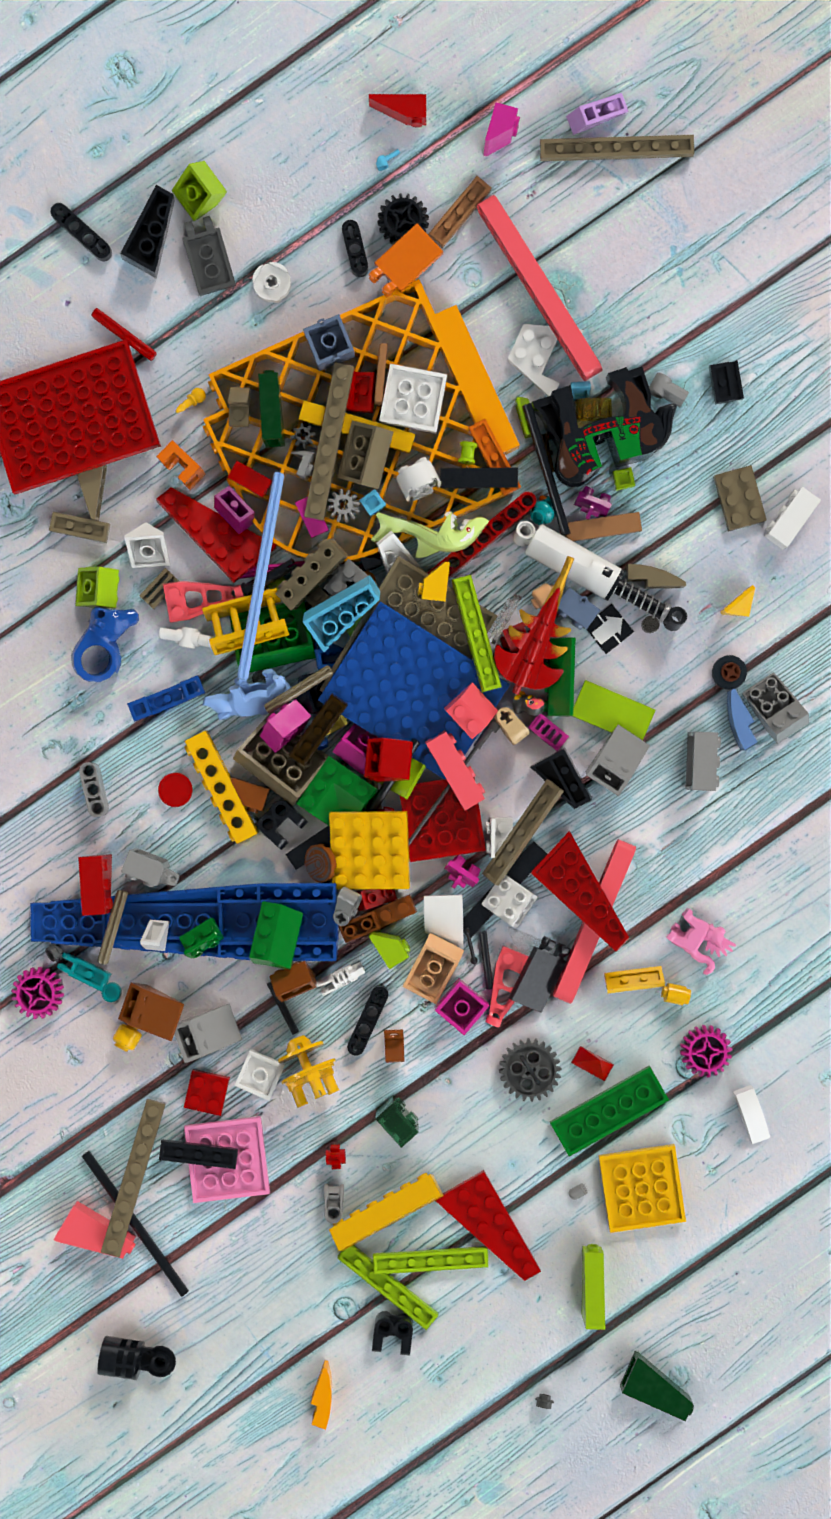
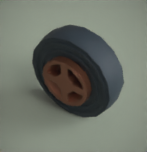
M726 655L719 658L712 668L714 682L724 689H735L741 686L747 676L745 663L734 655Z

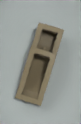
M627 564L625 566V579L627 582L645 581V589L684 588L686 586L684 580L662 569L640 564Z

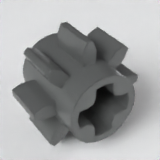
M301 423L300 428H293L295 435H292L291 439L297 440L295 443L296 447L303 445L304 449H306V445H313L311 438L316 437L315 433H310L311 426L306 428ZM302 433L306 434L305 440L301 439Z

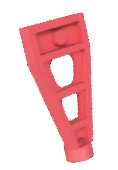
M189 581L163 584L170 623L190 620L204 614L202 608L209 605L244 597L241 585L231 586ZM218 590L222 594V599L209 603L206 592ZM232 590H234L235 596L231 594ZM195 591L201 593L203 603L197 607L189 608L185 597L186 592Z
M502 946L495 965L493 989L486 1023L498 1028L500 1027L503 1017L515 1002L508 999L505 1005H501L496 1001L500 989L510 993L513 987H507L503 984V973L506 969H510L520 974L529 957L528 955ZM494 1013L498 1014V1015H499V1018L493 1016V1014H494Z

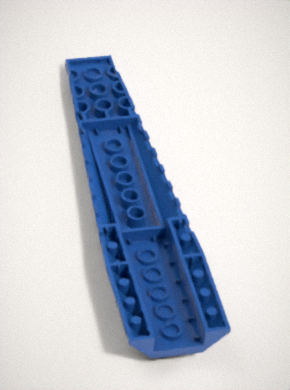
M255 883L128 894L113 948L184 955L185 949L179 937L212 917L224 939L220 940L217 946L204 950L201 956L250 960V951L262 901L282 904L303 913L293 961H337L339 927L333 919L338 896L336 883ZM111 896L112 902L114 903L115 896ZM81 899L30 903L31 942L101 947L111 913L82 916ZM150 920L169 921L165 951L146 950L140 944Z

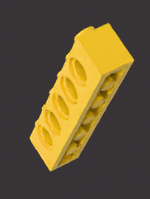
M205 730L185 740L186 745L184 748L188 756L192 755L195 761L193 766L197 773H201L203 777L201 781L206 791L210 790L212 797H210L211 802L215 808H219L221 812L219 814L220 820L223 825L227 824L230 830L227 833L231 841H235L238 844L258 834L259 831L247 807L242 804L231 782L232 778L209 732ZM202 748L208 752V756L205 759L199 757V751ZM211 765L216 768L214 776H210L207 773V769ZM219 782L225 785V791L222 794L216 791V785ZM226 800H231L234 803L231 811L227 810L224 806ZM235 817L242 819L243 823L240 828L233 825Z

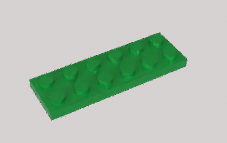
M647 1066L550 1121V1124L570 1157L664 1104L669 1099L650 1066Z

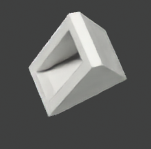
M150 920L140 944L146 950L165 951L169 921Z

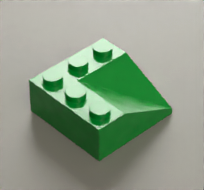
M328 756L296 804L330 826V812H365L379 789L334 758Z

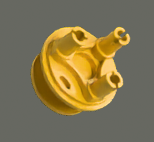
M305 1035L290 1040L287 1044V1055L278 1059L279 1063H283L298 1057L303 1069L281 1081L282 1084L288 1087L289 1092L292 1093L297 1108L308 1104L302 1089L303 1084H310L315 1099L339 1091L332 1068L336 1062L335 1058L311 1066L307 1053L321 1047L324 1043L319 1041L312 1044ZM321 1079L323 1080L328 1093L325 1092Z

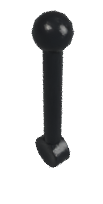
M465 927L463 933L467 936L471 954L470 962L475 965L478 959L475 957L470 936L471 928Z

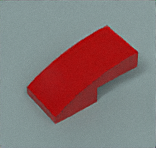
M236 461L227 477L229 480L245 487L248 491L264 498L272 484L271 479Z

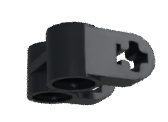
M284 800L275 802L258 821L259 830L281 850L288 844V841L276 831L277 828L287 818L292 820L301 829L308 823L292 805ZM281 804L286 807L285 815L277 813L278 805ZM265 819H271L273 821V827L271 829H266L264 827L263 823Z
M387 1311L378 1313L375 1318L372 1351L381 1352L383 1337L393 1335L402 1339L400 1355L410 1356L413 1335L412 1318L405 1313L399 1315H392ZM386 1321L389 1323V1325L387 1327H383L380 1325V1323ZM407 1324L408 1327L406 1329H401L399 1325Z

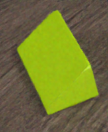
M517 397L514 404L525 439L530 438L531 433L522 407L530 402L528 398Z

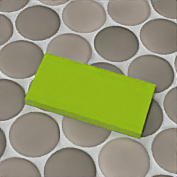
M585 680L574 704L572 717L610 733L613 732L617 725H620L643 740L656 710Z

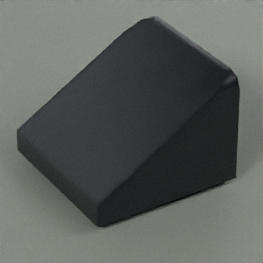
M360 558L364 569L368 572L384 565L382 559Z

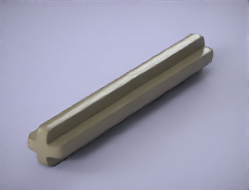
M330 666L323 667L264 705L268 713L274 712L287 702H290L333 675Z
M117 890L97 962L106 965L109 962L128 892L125 890Z

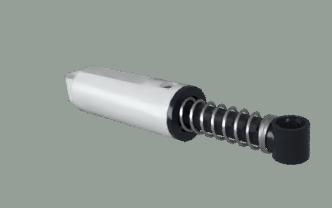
M522 521L517 525L513 534V540L519 546H528L525 551L527 556L559 574L567 556L575 558L567 578L608 601L611 595L616 594L619 596V599H625V603H632V607H639V611H646V615L650 613L653 615L652 618L657 617L659 622H663L665 628L669 631L679 630L687 620V613L683 608L672 607L670 604L667 605V602L662 603L660 602L661 599L658 598L656 600L653 594L649 596L647 591L642 592L640 587L635 588L633 583L628 584L626 579L621 580L625 570L543 524L536 531L534 525L528 521ZM521 532H525L528 536L522 535ZM672 616L676 617L678 622L673 620Z

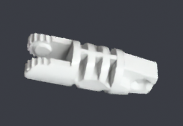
M361 962L352 966L350 964L318 979L316 983L318 987L331 983L321 990L322 995L325 996L357 980L359 976L365 973V969Z

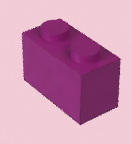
M230 486L214 496V508L238 534L254 524L252 520L254 519L255 512Z

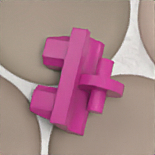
M460 855L450 860L444 868L451 873L448 877L453 881L451 887L455 889L459 885L465 888L466 884L473 888L479 881L478 876L481 869L472 864L468 871L465 870L462 866L466 860Z

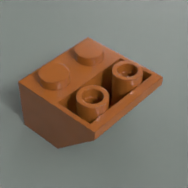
M306 961L295 962L292 964L291 970L279 969L269 976L275 995L280 1002H284L317 987L315 973Z

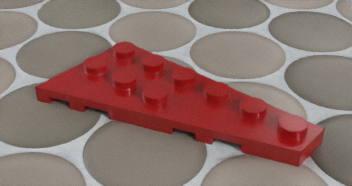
M172 487L156 498L157 503L233 583L257 565L262 541L261 536L248 529L238 534L219 513ZM272 543L271 553H272L275 549H277V545H275V544H273V543Z
M569 831L532 870L531 874L617 952L626 943L629 936Z
M484 1170L444 1192L443 1197L435 1200L524 1281L541 1272L539 1265Z

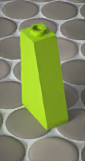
M588 1244L587 1246H582L581 1315L585 1329L605 1330L604 1252L599 1245Z

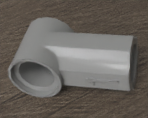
M657 373L649 386L651 395L660 399L664 398L670 403H675L679 408L689 393L672 383V380L662 373Z

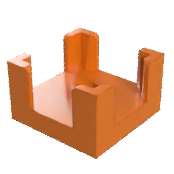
M173 440L156 456L168 470H171L177 463L184 468L178 478L189 490L206 475L203 469Z

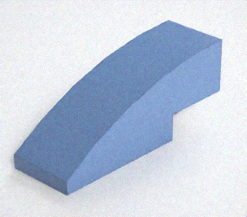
M730 689L727 691V710L730 727L740 750H746L758 742L748 726L755 721L737 691Z

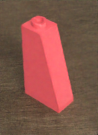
M77 1201L53 1240L101 1253L110 1220ZM129 1231L127 1232L121 1255L118 1258L123 1259L126 1253L130 1254L136 1245L133 1242L136 1236Z

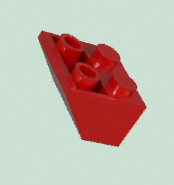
M390 738L368 739L364 777L376 782L410 780L413 742Z

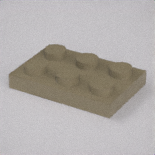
M752 465L713 476L728 532L767 521Z

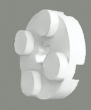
M269 262V264H262L253 274L254 290L257 296L266 302L279 303L290 292V275L287 269L279 263ZM275 278L276 285L270 287L267 280Z

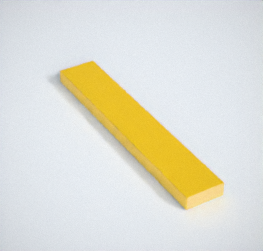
M304 400L299 420L322 427L326 407ZM345 413L342 428L343 434H349L352 420L393 431L389 448L410 454L415 439L414 433Z

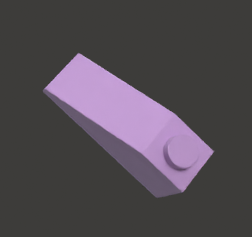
M622 93L579 106L566 117L572 133L575 135L627 113L628 108Z

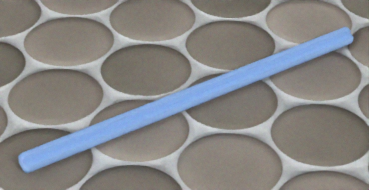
M274 472L237 674V677L241 680H247L250 671L284 481V474L280 472Z

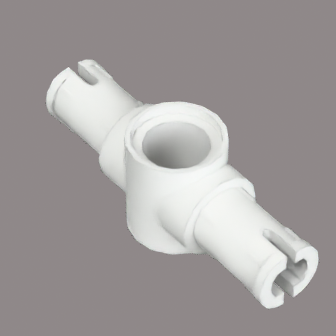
M161 627L159 630L160 639L175 641L178 646L192 649L199 646L211 647L209 639L214 638V636L201 634V632H198V629L181 627V629L178 628L177 630Z

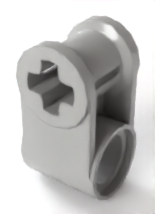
M346 887L340 890L333 914V919L338 925H347L350 919L357 915L362 895Z
M344 1184L340 1186L324 1185L325 1219L329 1223H337L341 1219L344 1202ZM337 1209L339 1214L332 1216L329 1214V1210Z

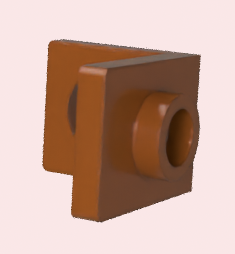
M403 1029L384 1030L385 1062H405Z

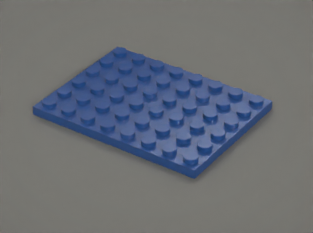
M380 601L318 698V701L324 704L333 693L348 703V706L341 715L377 738L411 741L412 738H415L420 742V745L412 758L426 765L427 769L441 778L446 779L425 742L435 738L445 730L447 734L452 733L457 742L454 744L457 751L461 749L465 756L476 737L471 739L444 708L472 682L480 691L481 687L473 660ZM499 678L501 688L483 692L484 696L495 708L510 686L509 683Z

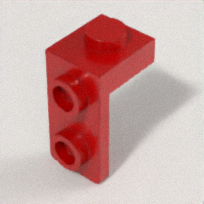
M395 889L355 891L362 895L358 911L367 910L397 899Z

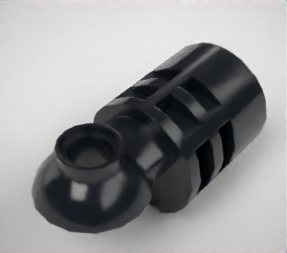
M105 1336L99 1354L97 1374L137 1380L140 1371L143 1370L156 1377H165L174 1370L176 1358L173 1351L165 1346L145 1347L144 1341ZM157 1357H162L165 1362L158 1361Z

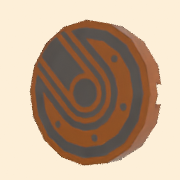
M324 844L311 846L305 855V866L309 876L319 883L330 881L335 875L334 869H336L337 865L332 850L329 847H325Z

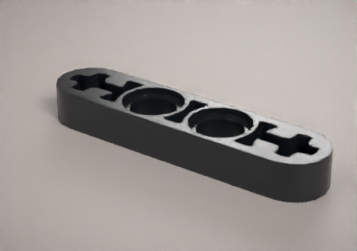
M55 203L51 207L50 213L53 219L98 260L108 261L111 258L112 250L108 243L62 203ZM58 210L62 211L67 217L66 221L61 215L56 213ZM71 222H79V228L77 230H70L69 225ZM85 235H93V241L85 243L83 240ZM97 244L100 248L106 250L107 253L105 255L103 253L100 254L99 250L95 247Z
M377 985L373 988L350 1037L347 1048L349 1053L354 1056L360 1055L364 1051L388 999V989L383 985ZM380 989L383 990L385 997H380L378 1003L382 1004L381 1006L370 1002L371 999L373 1001L376 1000L377 994L375 991L379 992ZM370 1006L375 1007L378 1011L377 1015L369 1016L366 1011L367 1008ZM367 1024L370 1030L368 1033L362 1034L359 1031V1026ZM355 1034L360 1038H366L365 1041L361 1039L359 1043L361 1049L357 1048L356 1051L353 1050L351 1045L352 1043L355 1044L358 1037H354Z

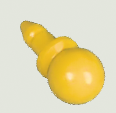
M194 388L191 394L187 395V399L179 404L175 412L180 413L191 405L196 406L197 403H202L206 398L205 391L202 388Z

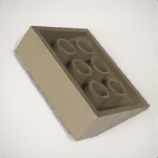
M269 713L238 748L233 760L286 802L294 806L322 767L328 755L322 750L316 749L305 766L288 756L301 738V734H298L275 753L260 737L263 731L262 726L272 714Z

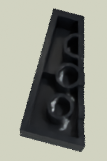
M158 185L153 189L120 253L122 260L156 279L175 202L174 194Z

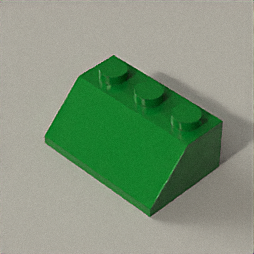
M262 901L249 956L252 963L291 970L303 913L282 904Z

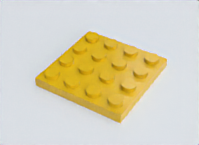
M407 811L329 813L331 850L337 863L332 883H336L337 889H342L343 887L349 889L410 888Z
M674 1144L598 1155L610 1233L686 1222Z

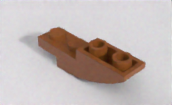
M409 894L350 919L347 925H338L345 943L413 915L417 913V909Z

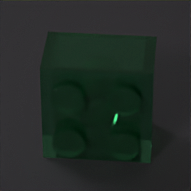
M392 1095L376 1109L375 1119L402 1148L419 1132V1123L417 1122L419 1119L414 1112L411 1111L409 1113L405 1108V1102L400 1097L396 1098Z

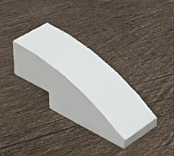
M749 1085L733 1091L751 1143L755 1144L770 1138L754 1088Z

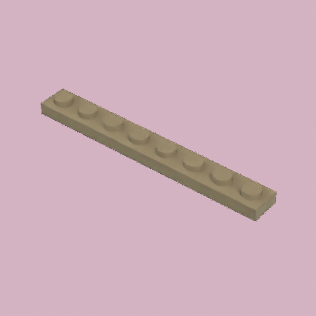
M694 135L540 139V161L694 156Z
M340 363L334 364L304 515L305 518L320 521L325 519L354 366Z
M151 1099L146 1100L101 1253L116 1257L121 1255L166 1103Z

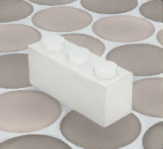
M804 487L793 490L788 497L789 503L786 506L783 505L777 512L779 517L775 522L772 520L765 529L768 532L764 537L782 550L789 546L821 501V499Z

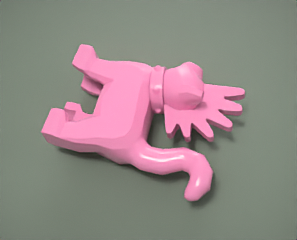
M686 908L682 916L690 924L689 928L684 932L680 929V925L675 922L666 938L676 946L683 948L699 963H706L707 968L703 971V974L708 975L714 971L715 962L709 956L703 955L698 951L703 940L707 941L705 950L708 951L710 949L711 954L715 950L718 957H720V951L727 956L725 949L733 952L728 945L735 947L736 944L724 938L726 931L723 927H714L713 924H708L706 921L693 916V911L690 908Z

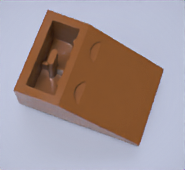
M131 982L118 1019L132 1027L172 1041L184 1004L147 984Z

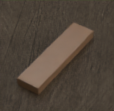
M476 176L429 232L430 238L443 249L474 212L477 204L482 202L489 194L492 187Z
M634 512L568 522L571 534L565 535V537L576 542L641 532L640 513Z

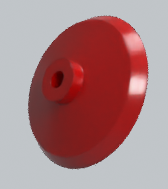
M170 773L164 776L158 786L160 799L171 807H180L186 804L193 792L190 780L181 773Z

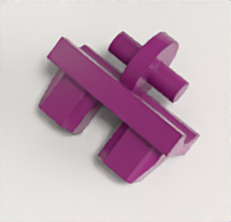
M585 486L579 492L574 505L580 507V511L587 513L585 519L589 520L591 515L606 517L612 505L610 503L611 496L601 493L600 497L596 498L592 496L593 488Z

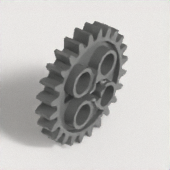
M527 1038V1042L524 1044L520 1039L519 1046L512 1043L514 1049L506 1048L509 1054H502L505 1061H500L499 1064L504 1068L499 1069V1073L505 1075L501 1076L500 1079L501 1081H506L503 1085L504 1088L510 1087L509 1094H512L514 1091L516 1092V1099L522 1095L523 1101L529 1097L531 1102H533L534 1096H537L540 1101L541 1094L548 1097L547 1090L554 1092L552 1084L558 1086L555 1078H561V1075L556 1073L562 1070L560 1066H556L560 1063V1060L553 1059L557 1053H550L552 1047L548 1046L545 1048L544 1041L538 1045L537 1039L531 1043L530 1039ZM532 1052L538 1054L537 1059L534 1061L528 1059V1055ZM521 1055L524 1056L530 1068H533L540 1084H537L531 1073L527 1071L526 1065L520 1058ZM520 1063L522 1068L519 1071H514L512 1065ZM541 1069L548 1070L546 1076L541 1077L538 1075ZM525 1079L532 1080V1084L529 1087H524L522 1083Z

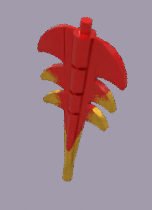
M567 556L561 573L537 616L530 615L523 609L519 610L523 623L530 629L529 632L517 631L512 625H509V635L511 641L519 649L518 652H508L501 648L499 644L495 646L494 659L496 667L504 678L515 683L512 691L514 694L519 695L522 687L534 690L550 687L557 682L564 672L563 669L547 667L543 661L544 659L557 658L568 650L566 646H556L549 640L550 637H562L571 632V628L559 626L554 622L566 579L575 559L573 557Z

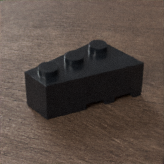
M566 748L530 766L544 781L548 779L562 789L564 792L561 794V797L572 808L576 809L592 800V796Z

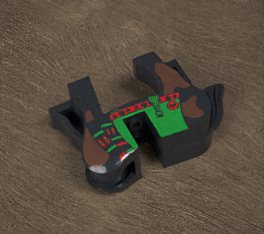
M642 366L629 371L625 367L610 372L606 376L607 384L617 392L621 399L623 416L604 418L579 428L571 385L553 390L551 396L532 401L534 413L542 420L545 431L556 445L557 456L554 470L556 477L561 483L568 487H580L599 472L602 465L595 445L604 443V439L607 440L615 468L645 461L667 443L672 432L673 417L677 405L671 403L659 407L656 412L651 409V392Z

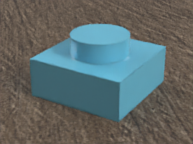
M590 381L571 382L574 401L590 400Z
M375 489L359 500L370 517L386 506V503Z

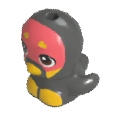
M520 691V694H516L513 698V711L515 714L525 711L529 715L538 716L544 710L542 699L533 695H526L524 691Z

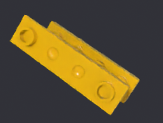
M277 588L267 589L263 593L261 607L268 605L272 622L260 625V621H258L254 645L289 636L285 619L279 620L275 603L281 602V600L275 594ZM252 595L202 608L207 622L212 621L215 637L209 639L214 655L242 648L246 629H241L238 613L249 610ZM231 616L234 632L223 635L219 618Z

